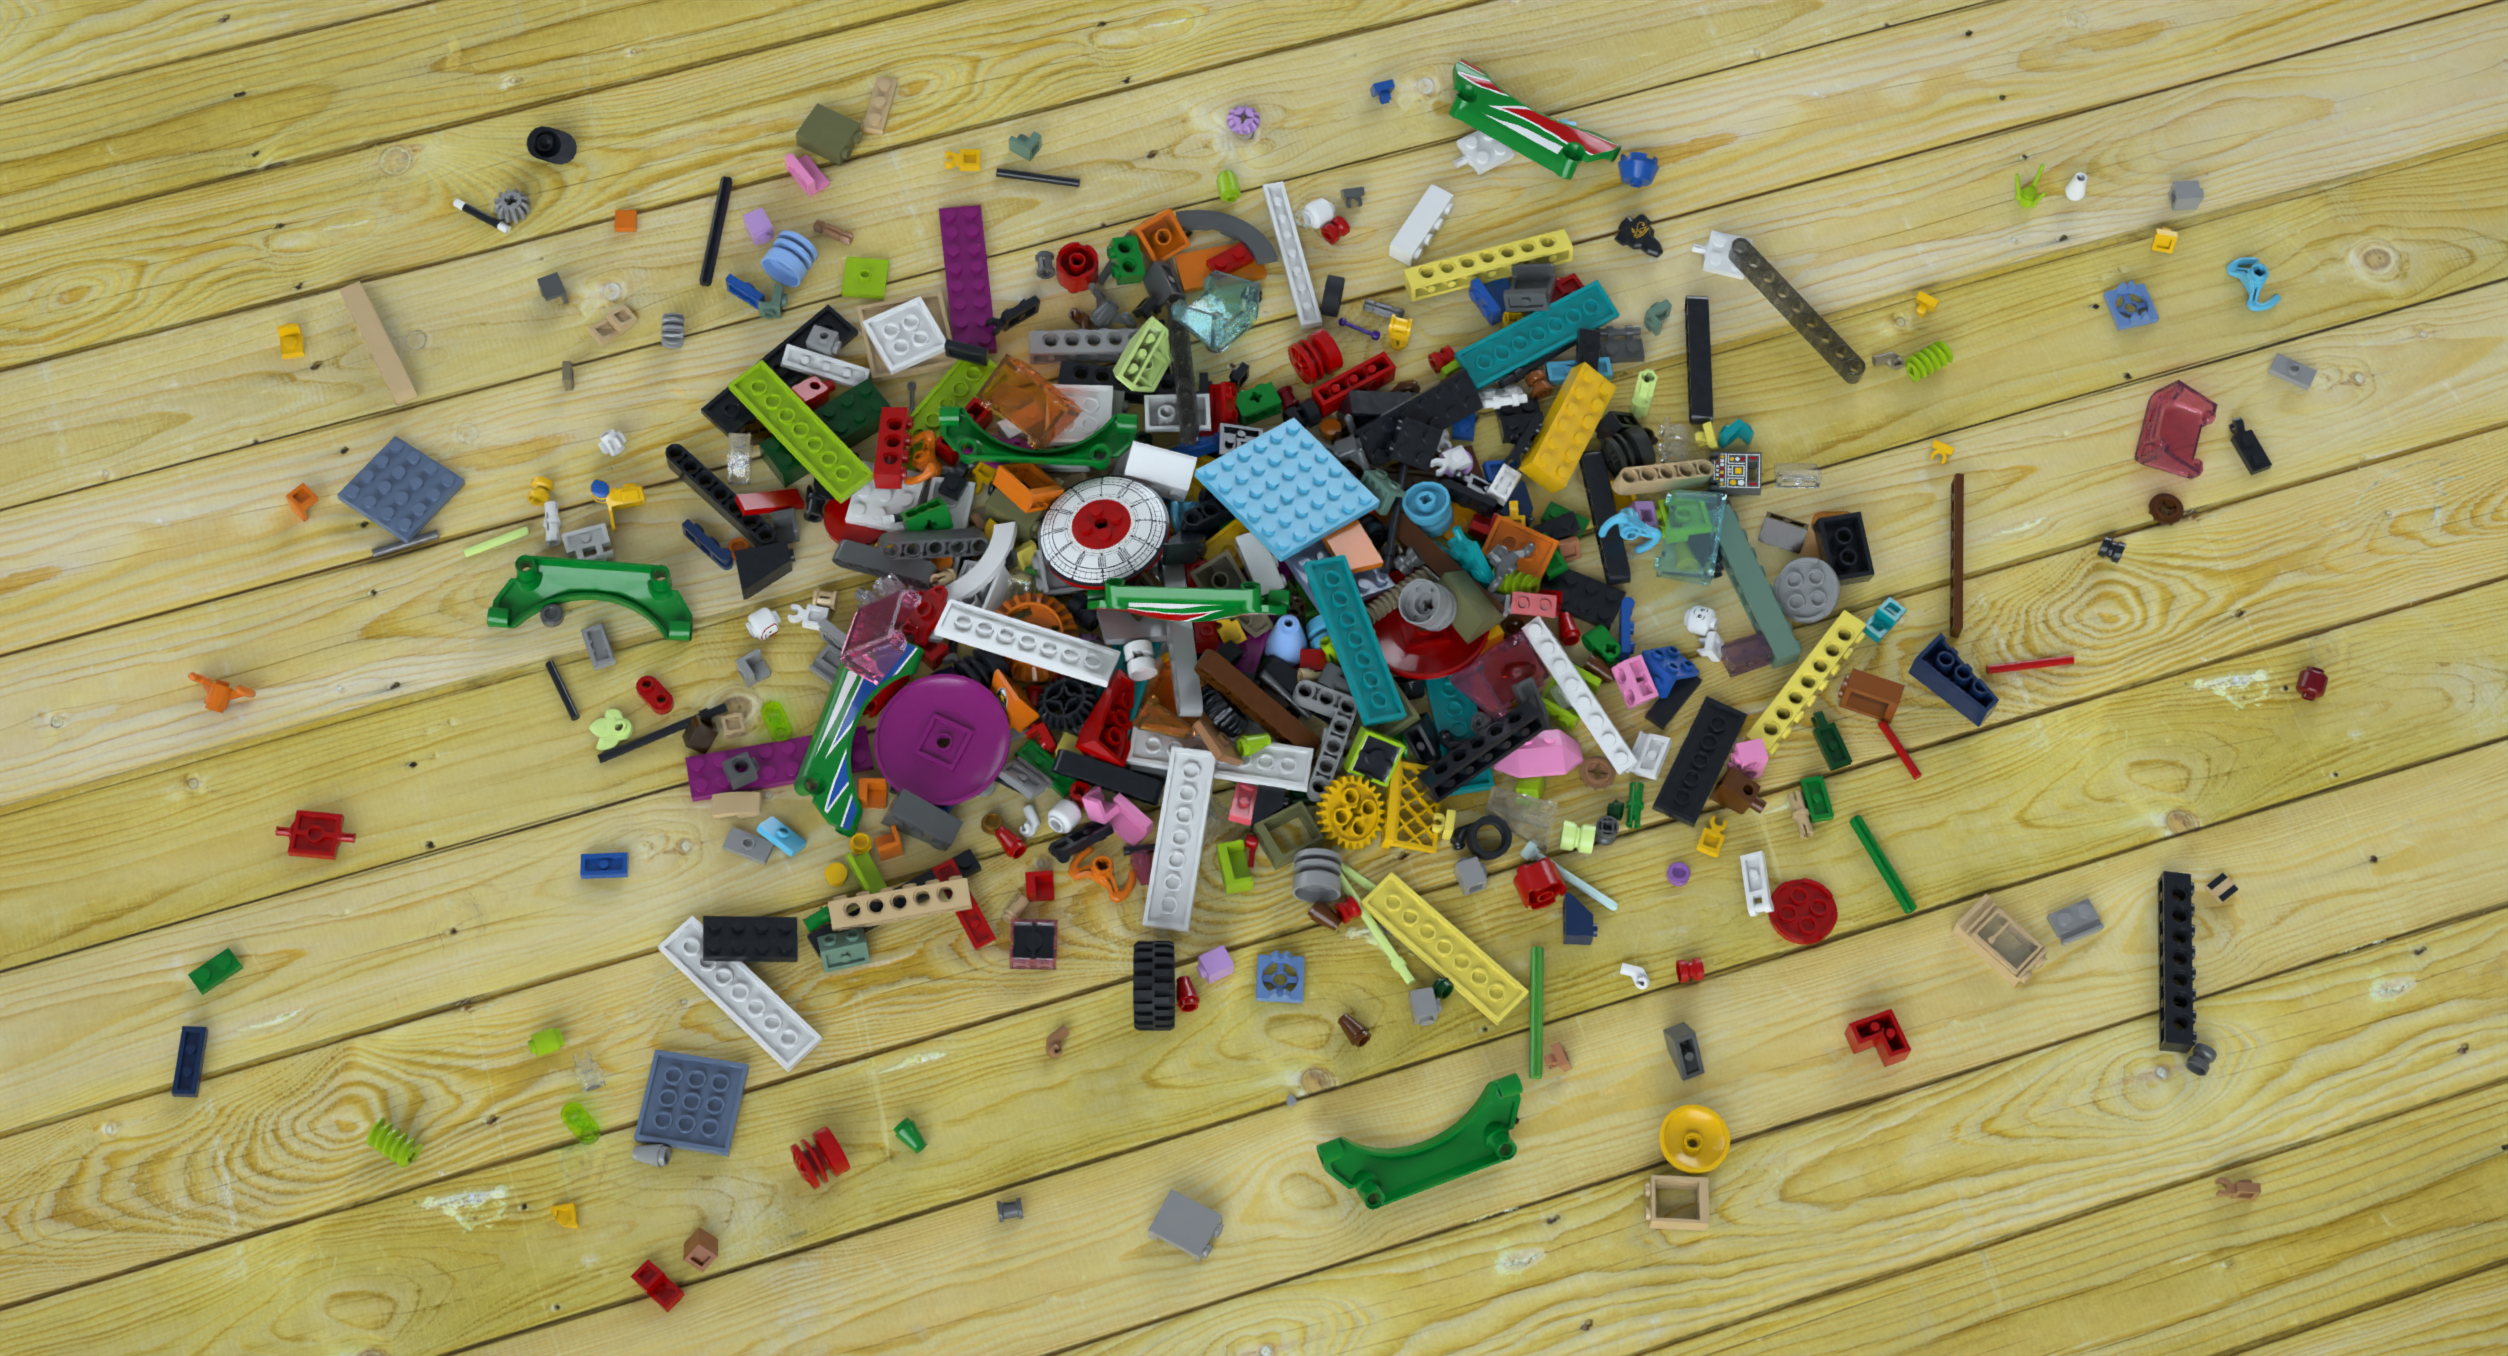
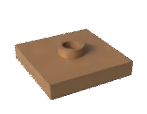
M1201 720L1194 724L1195 730L1216 760L1240 766L1244 762V759L1231 740L1219 727Z

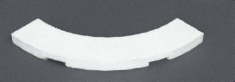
M1016 522L994 525L990 544L978 563L965 575L944 586L948 590L947 602L949 599L961 601L966 597L971 598L994 579L1005 565V559L1010 550L1013 549L1018 527Z

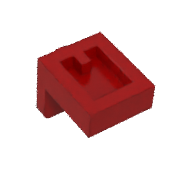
M1036 722L1030 725L1028 731L1024 733L1028 739H1035L1041 736L1038 740L1044 750L1048 749L1052 754L1058 746L1049 727L1043 722Z

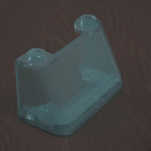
M1214 270L1203 281L1204 294L1189 306H1187L1185 300H1177L1171 307V314H1173L1174 320L1210 350L1220 353L1256 322L1259 310L1260 283Z
M1673 489L1671 493L1666 494L1665 506H1668L1669 513L1660 557L1656 556L1654 562L1657 577L1706 586L1710 584L1716 566L1727 494Z

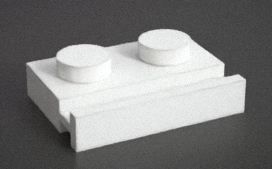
M1640 731L1632 749L1639 763L1626 771V773L1632 772L1638 776L1657 780L1672 744L1671 738L1652 733L1645 734L1643 731Z

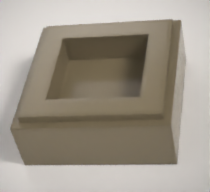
M562 361V380L565 391H573L574 371L570 361Z

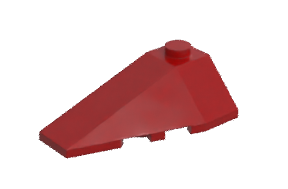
M1120 669L1116 670L1107 688L1081 728L1075 747L1087 757L1122 768L1125 766L1131 749V741L1128 740V730L1132 729V721H1129L1130 709L1133 708L1135 682Z

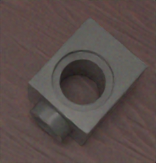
M747 751L722 762L724 774L733 790L758 780L757 770H760L756 759L754 757L750 758ZM742 767L747 768V770L744 772L737 771L739 768Z

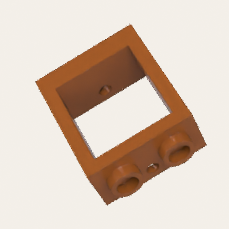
M1853 668L1850 676L1845 675L1839 690L1838 698H1841L1839 707L1891 723L1900 703L1905 685Z

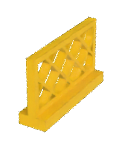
M1400 758L1388 786L1385 787L1383 810L1386 813L1383 814L1384 823H1382L1380 848L1389 849L1390 846L1435 854L1437 851L1438 833L1431 832L1430 829L1433 824L1439 825V821L1433 820V823L1427 827L1420 817L1427 812L1432 818L1435 813H1440L1441 801L1429 806L1422 798L1426 793L1423 791L1419 794L1411 785L1418 780L1417 776L1408 781L1403 775V769L1412 770L1415 775H1418L1429 766L1404 762ZM1406 788L1415 796L1408 802L1401 795V791ZM1416 800L1425 809L1419 814H1416L1410 806ZM1405 808L1413 817L1406 823L1399 816L1400 811ZM1414 821L1423 829L1417 835L1408 827ZM1402 829L1411 837L1407 842L1397 840L1398 832ZM1426 833L1432 840L1431 846L1423 845L1418 838Z

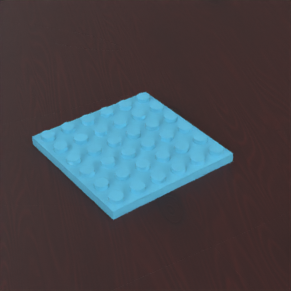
M1294 417L1195 470L1194 475L1280 562L1378 508L1380 500Z

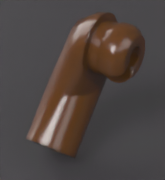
M1072 308L1068 313L1071 321L1079 325L1081 329L1091 330L1090 316L1079 309Z
M1416 380L1399 382L1390 392L1401 391L1404 393L1409 391L1413 393L1419 392L1421 388Z

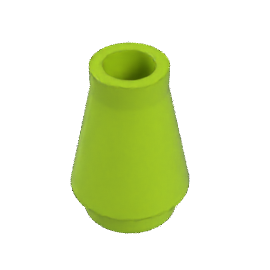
M1267 732L1241 735L1236 740L1237 751L1242 757H1250L1266 746L1271 745V738Z

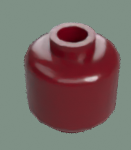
M2307 667V669L2300 671L2296 691L2302 694L2301 698L2315 701V698L2324 696L2328 683V677L2324 674V670L2316 667Z

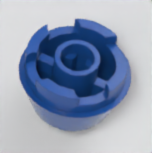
M1630 152L1629 156L1626 157L1624 154H1621L1620 161L1618 162L1621 181L1635 188L1651 185L1659 170L1658 158L1653 157L1652 160L1647 158V153Z

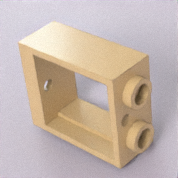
M1651 1175L1649 1182L1645 1183L1644 1196L1648 1197V1206H1645L1644 1217L1645 1220H1649V1228L1707 1230L1710 1224L1708 1177ZM1656 1189L1696 1190V1219L1657 1218Z

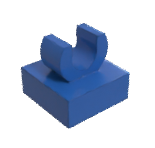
M1393 79L1374 83L1370 88L1371 96H1379L1381 105L1389 103V100H1391L1390 93L1395 88Z

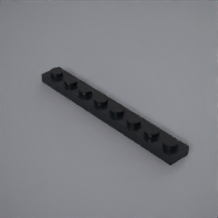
M970 849L953 857L963 878H968L981 871V866ZM932 869L893 890L903 889V885L915 883L916 886L926 885V881L937 878ZM920 894L917 898V902L920 904L923 901L929 899L930 896L927 894ZM897 898L894 901L896 908H903L906 905V899ZM874 902L871 905V911L879 912L883 908V903ZM860 907L848 913V915H858L860 912ZM831 923L807 935L808 941L818 957H821L817 938L827 934H834ZM879 925L864 927V933L870 931L871 929Z

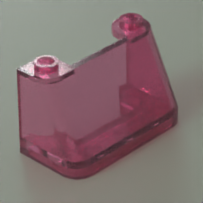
M2180 380L2155 391L2147 404L2134 456L2135 461L2144 466L2188 479L2200 476L2203 471V462L2198 458L2194 459L2201 429L2215 420L2218 404Z
M904 589L861 606L854 615L840 656L843 665L873 684L878 685L905 652L907 641L898 629L909 614L920 605L922 596L913 590Z
M1521 630L1485 650L1470 665L1454 673L1448 679L1453 687L1491 717L1496 715L1497 718H1500L1509 712L1508 707L1511 706L1510 703L1516 699L1511 688L1512 685L1527 677H1533L1539 689L1545 685L1543 681L1550 675L1525 633Z

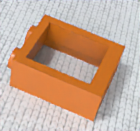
M1009 463L999 465L992 483L1025 513L1046 510L1052 501L1064 492V488L1036 464ZM1022 482L1027 484L1031 489H1028Z

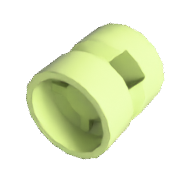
M1564 820L1559 849L1572 851L1574 848H1577L1579 853L1591 855L1596 826L1582 824L1578 827L1576 822Z

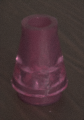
M1148 850L1133 852L1130 854V863L1141 886L1148 885L1152 869V855H1149Z

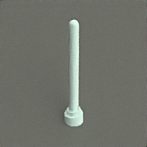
M1532 841L1527 843L1520 854L1527 861L1530 859L1531 861L1536 860L1538 862L1546 857L1540 853V849L1537 848L1538 845ZM1555 863L1564 880L1610 910H1617L1618 904Z

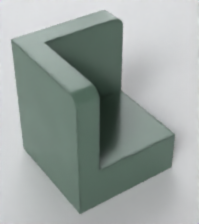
M1035 131L1030 137L1020 134L1017 138L1013 136L1009 138V150L1028 161H1031L1042 147L1041 135Z

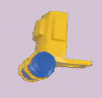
M600 478L593 480L590 486V492L594 501L599 504H607L613 532H617L613 516L614 510L646 504L643 487L637 486V483H624L621 488H611L607 482Z

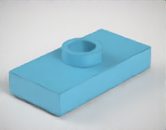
M773 816L759 824L756 830L790 857L804 849L807 844L804 839Z

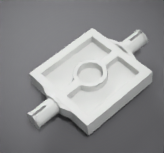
M1478 130L1457 140V147L1463 156L1453 160V164L1456 168L1468 164L1480 175L1513 159L1514 152L1508 146Z
M1713 230L1706 246L1693 243L1691 251L1704 254L1702 271L1741 280L1744 279L1745 271L1749 265L1761 268L1763 264V259L1751 257L1752 239Z

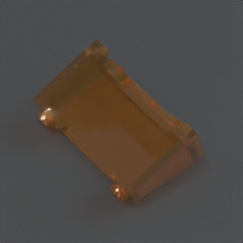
M1009 354L1004 356L976 394V397L981 400V406L988 411L992 409L998 411L1024 432L1028 439L1027 444L1035 450H1038V448L1044 449L1083 411L1031 366Z
M1170 659L1154 680L1131 725L1139 730L1183 740H1188L1190 737L1194 739L1198 734L1194 724L1198 721L1199 717L1177 716ZM1199 676L1200 685L1202 687L1203 685H1206L1207 682Z

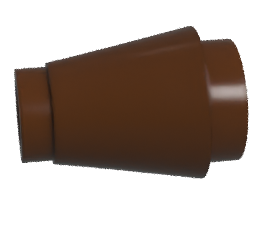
M1591 654L1583 669L1610 684L1614 678L1611 667L1599 655Z
M1318 899L1307 913V915L1312 917L1310 920L1334 931L1342 922V919L1325 901L1321 902Z
M1348 1013L1339 1018L1338 1024L1352 1045L1360 1048L1370 1040L1369 1028Z

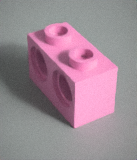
M1642 655L1624 660L1611 668L1628 710L1646 704L1659 696Z
M1762 738L1735 744L1730 761L1727 763L1728 769L1733 766L1750 779L1761 777L1768 761V755Z

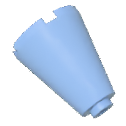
M1283 615L1269 632L1264 653L1267 657L1274 656L1289 666L1295 667V665L1300 663V650L1309 649V645L1299 620L1293 615Z

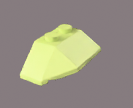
M1153 316L1130 339L1113 369L1115 377L1131 391L1154 392L1171 363L1168 340L1169 331Z

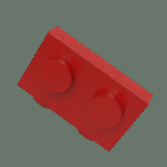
M1224 381L1221 384L1209 385L1211 428H1218L1220 423L1236 425L1238 418L1236 410V384Z

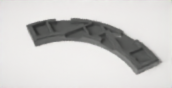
M1209 210L1176 211V219L1183 231H1220V234L1243 242L1254 257L1257 265L1278 261L1274 247L1264 234L1251 224L1237 217Z

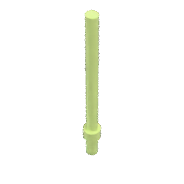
M1341 872L1339 876L1341 888L1347 897L1351 895L1357 901L1362 912V919L1391 960V966L1395 972L1400 973L1408 986L1413 984L1415 979L1407 969V963L1402 956L1399 957L1371 914L1360 904L1361 899Z

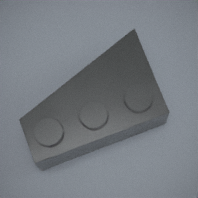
M903 788L892 800L881 824L888 827L895 824L897 831L926 842L938 850L946 851L952 845L963 821Z

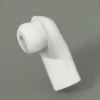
M1028 805L1023 809L1027 821L1019 829L1024 837L1033 836L1040 826V820L1034 806Z
M1622 963L1620 974L1631 976L1634 984L1639 989H1646L1649 986L1650 980L1642 967Z

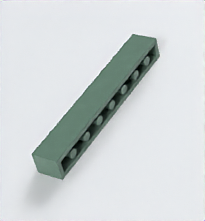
M1730 504L1706 511L1711 525L1709 533L1722 555L1721 562L1772 668L1776 669L1797 662L1802 652L1799 640H1795L1792 625L1789 621H1786L1783 615V607L1775 599L1773 586L1768 584L1765 578V570L1762 565L1759 566L1756 560V552L1748 543L1746 531L1741 529L1736 511L1732 510Z

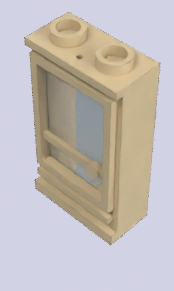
M1987 894L1956 923L1952 930L1954 935L2014 987L2020 982L2026 983L2033 975L2030 971L2034 967L2039 969L2047 961L2045 955L2049 948H2045L1990 900Z

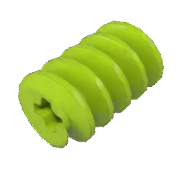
M1938 340L1927 346V348L1921 349L1920 352L1914 353L1913 356L1907 357L1905 360L1906 371L1909 377L1917 383L1921 378H1926L1927 374L1931 375L1934 373V370L1939 371L1941 367H1946L1948 362L1952 363L1953 354L1946 343Z
M1515 570L1510 576L1507 573L1505 574L1504 581L1496 592L1502 595H1511V598L1514 591L1538 593L1541 580L1538 577L1533 578L1530 574L1525 575L1524 572L1518 573Z
M385 1118L379 1119L368 1134L367 1144L370 1147H375L377 1152H382L383 1156L390 1157L392 1162H397L400 1168L407 1167L422 1151V1144L419 1143L413 1147L415 1145L414 1138L406 1142L408 1138L407 1133H403L399 1137L401 1131L399 1128L391 1132L393 1124L388 1123L384 1126Z

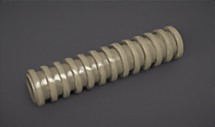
M1421 566L1419 570H1415L1409 577H1405L1398 585H1394L1393 588L1388 589V592H1384L1382 596H1378L1372 603L1367 604L1365 608L1371 624L1374 625L1381 617H1385L1386 613L1389 614L1397 608L1401 591L1409 582L1415 579H1427L1434 582L1432 572L1427 567Z

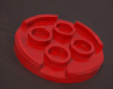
M851 497L841 504L836 499L829 500L823 514L824 525L829 537L837 544L842 539L865 545L875 544L878 542L879 537L887 532L846 523L845 517Z
M1808 878L1785 881L1775 889L1771 896L1774 911L1768 913L1770 923L1781 937L1792 943L1809 945L1820 942L1831 933L1836 924L1838 912L1833 895L1824 885Z

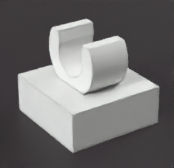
M1709 631L1706 638L1699 639L1701 645L1705 647L1697 649V652L1702 657L1708 656L1712 662H1720L1724 641L1716 631Z

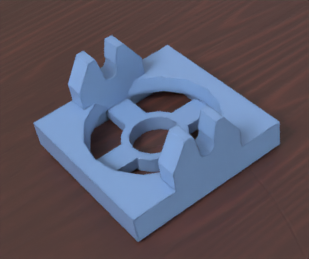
M2130 280L2127 285L2125 282H2122L2117 286L2116 290L2106 291L2103 295L2118 331L2156 323L2159 320L2145 284L2135 285L2133 280ZM2129 294L2139 296L2144 302L2136 303L2132 301ZM2122 296L2123 305L2116 307V300ZM2131 304L2135 306L2136 311L2133 313L2126 311L2125 305ZM2147 308V311H2143L2139 316L2138 311ZM2124 313L2126 316H2129L2130 318H2126L2121 314Z
M1278 950L1272 952L1271 955H1258L1256 1001L1303 1003L1304 957L1292 956L1288 951L1280 954ZM1277 963L1276 972L1272 975H1263L1267 967ZM1284 964L1291 966L1297 973V977L1288 976L1284 972ZM1281 974L1286 977L1287 982L1284 985H1277L1274 983L1273 978ZM1263 983H1271L1276 989L1269 991ZM1288 984H1297L1291 992L1284 989Z

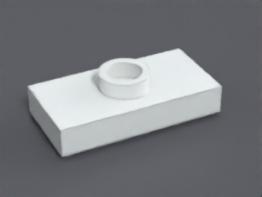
M1504 463L1485 495L1498 500V503L1504 506L1522 474Z

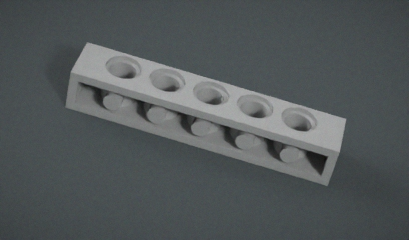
M1101 328L1099 330L1058 329L1056 331H1029L1030 365L1061 364V361L1117 363L1128 342L1139 329Z

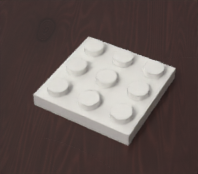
M921 296L862 321L866 333L891 375L945 352L944 344L946 339Z
M1048 384L1045 446L1072 445L1084 440L1102 428L1112 417L1113 386Z
M862 461L872 472L874 471L875 463ZM907 470V477L921 474L920 472ZM873 479L852 495L845 517L846 523L888 532H904L905 528L902 522L883 525L881 517L901 513L918 506L926 480L915 485H905L903 480L902 489H875Z

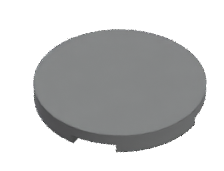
M1801 557L1789 562L1778 577H1776L1774 596L1777 603H1781L1786 617L1799 623H1814L1827 617L1836 607L1840 597V582L1833 568L1824 561L1814 557Z

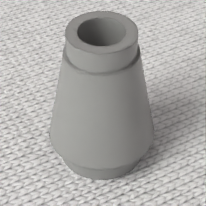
M664 1144L635 1146L633 1149V1160L661 1168L662 1166H667L670 1161V1148Z

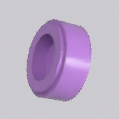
M1681 862L1671 864L1667 871L1668 881L1674 886L1685 885L1690 878L1689 867Z

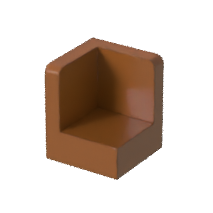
M700 1227L684 1243L683 1260L702 1272L718 1257V1239Z

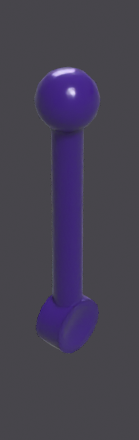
M1340 318L1338 321L1340 326H1348L1370 335L1373 340H1379L1380 338L1378 331L1371 332L1347 322L1345 318Z

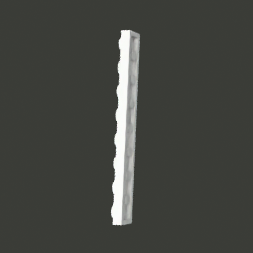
M1281 181L1264 184L1262 190L1301 330L1322 326V318L1284 183Z
M1537 616L1522 627V631L1617 773L1622 775L1638 764L1639 761L1543 618Z

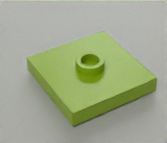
M847 256L842 296L884 300L889 260Z

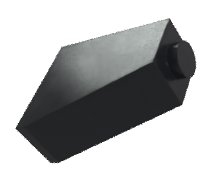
M787 541L734 551L743 599H749L792 571L791 562H795L793 548L788 549Z

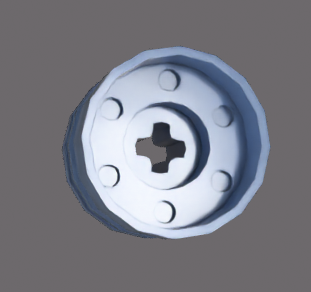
M784 230L780 232L773 242L772 248L767 251L761 260V266L778 283L788 287H798L807 274V270L811 268L817 259L818 252L814 245L802 235Z

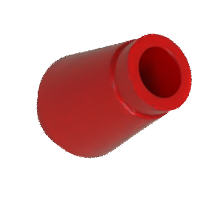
M1569 612L1559 614V640L1565 646L1577 644L1580 641L1581 633Z
M1005 826L1000 827L995 832V837L1008 857L1018 859L1026 852L1025 840Z
M1181 976L1177 978V1006L1182 1012L1196 1010L1200 999L1190 977Z

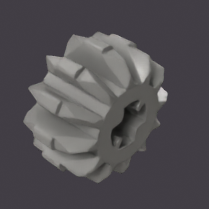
M507 188L506 193L499 191V197L495 198L494 210L501 221L506 220L508 225L511 221L518 224L519 219L525 220L526 215L530 214L531 204L524 191L519 192L517 188L513 191Z
M670 312L662 316L661 344L663 347L676 349L683 346L684 316L682 314Z

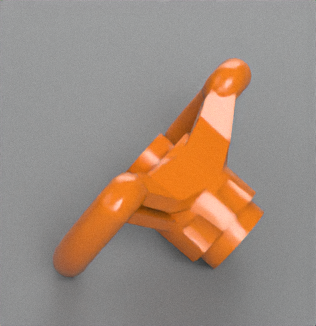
M923 431L911 437V446H907V450H910L914 445L924 440L922 449L917 451L912 459V465L921 474L907 477V480H904L905 485H915L928 478L932 480V477H939L942 473L941 462L935 455L936 435L934 431Z
M195 672L188 674L190 680L203 685L207 693L204 702L206 704L205 708L223 713L224 709H227L230 700L243 696L250 698L256 696V692L253 689L238 685L233 690L229 688L230 683L216 679L214 683L210 677Z
M1089 846L1084 851L1078 852L1072 859L1068 874L1072 879L1088 878L1096 884H1100L1107 889L1109 898L1113 902L1119 903L1129 896L1136 883L1137 872L1135 870L1129 871L1128 881L1123 890L1119 891L1113 877L1114 863L1112 859L1105 855H1100L1093 859L1090 865L1079 867L1080 862L1093 853L1094 849L1092 846Z

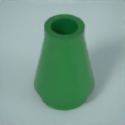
M906 1118L893 1129L896 1133L895 1136L914 1150L916 1154L927 1146L914 1120L911 1121L909 1118Z

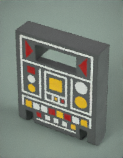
M1712 451L1709 453V461L1715 469L1708 481L1709 494L1761 496L1762 452ZM1757 468V481L1748 480V469Z

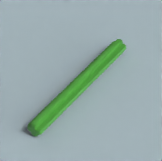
M1539 946L1531 948L1529 1077L1531 1079H1541L1543 1072L1544 949Z

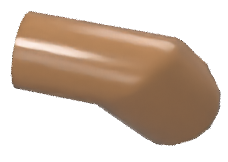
M1064 1025L1046 1039V1052L1051 1058H1057L1061 1055V1041L1070 1034Z

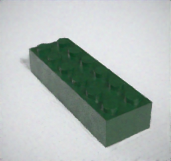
M868 378L813 412L850 449L879 431L882 407L891 406ZM774 435L759 443L761 458L785 488L810 473Z

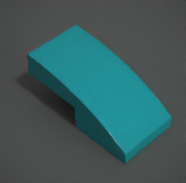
M1889 597L1877 608L1875 614L1865 622L1867 625L1864 633L1878 644L1906 613L1907 609Z

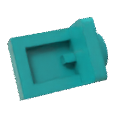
M1739 418L1730 426L1727 424L1720 430L1718 444L1725 449L1739 437L1748 445L1752 441L1754 432L1749 424L1744 423Z

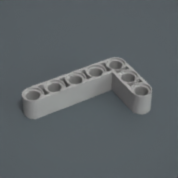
M1301 680L1297 683L1292 698L1295 704L1332 718L1306 792L1309 800L1321 802L1323 799L1319 795L1327 793L1324 788L1325 786H1331V780H1333L1357 712V707L1353 697L1309 680ZM1305 690L1309 696H1302L1299 691ZM1326 698L1330 701V704H1324L1320 699ZM1342 706L1350 707L1351 712L1343 711ZM1334 726L1343 727L1344 732L1336 731ZM1327 746L1336 747L1337 752L1329 751ZM1320 766H1327L1330 772L1322 771ZM1313 786H1320L1323 792H1316Z

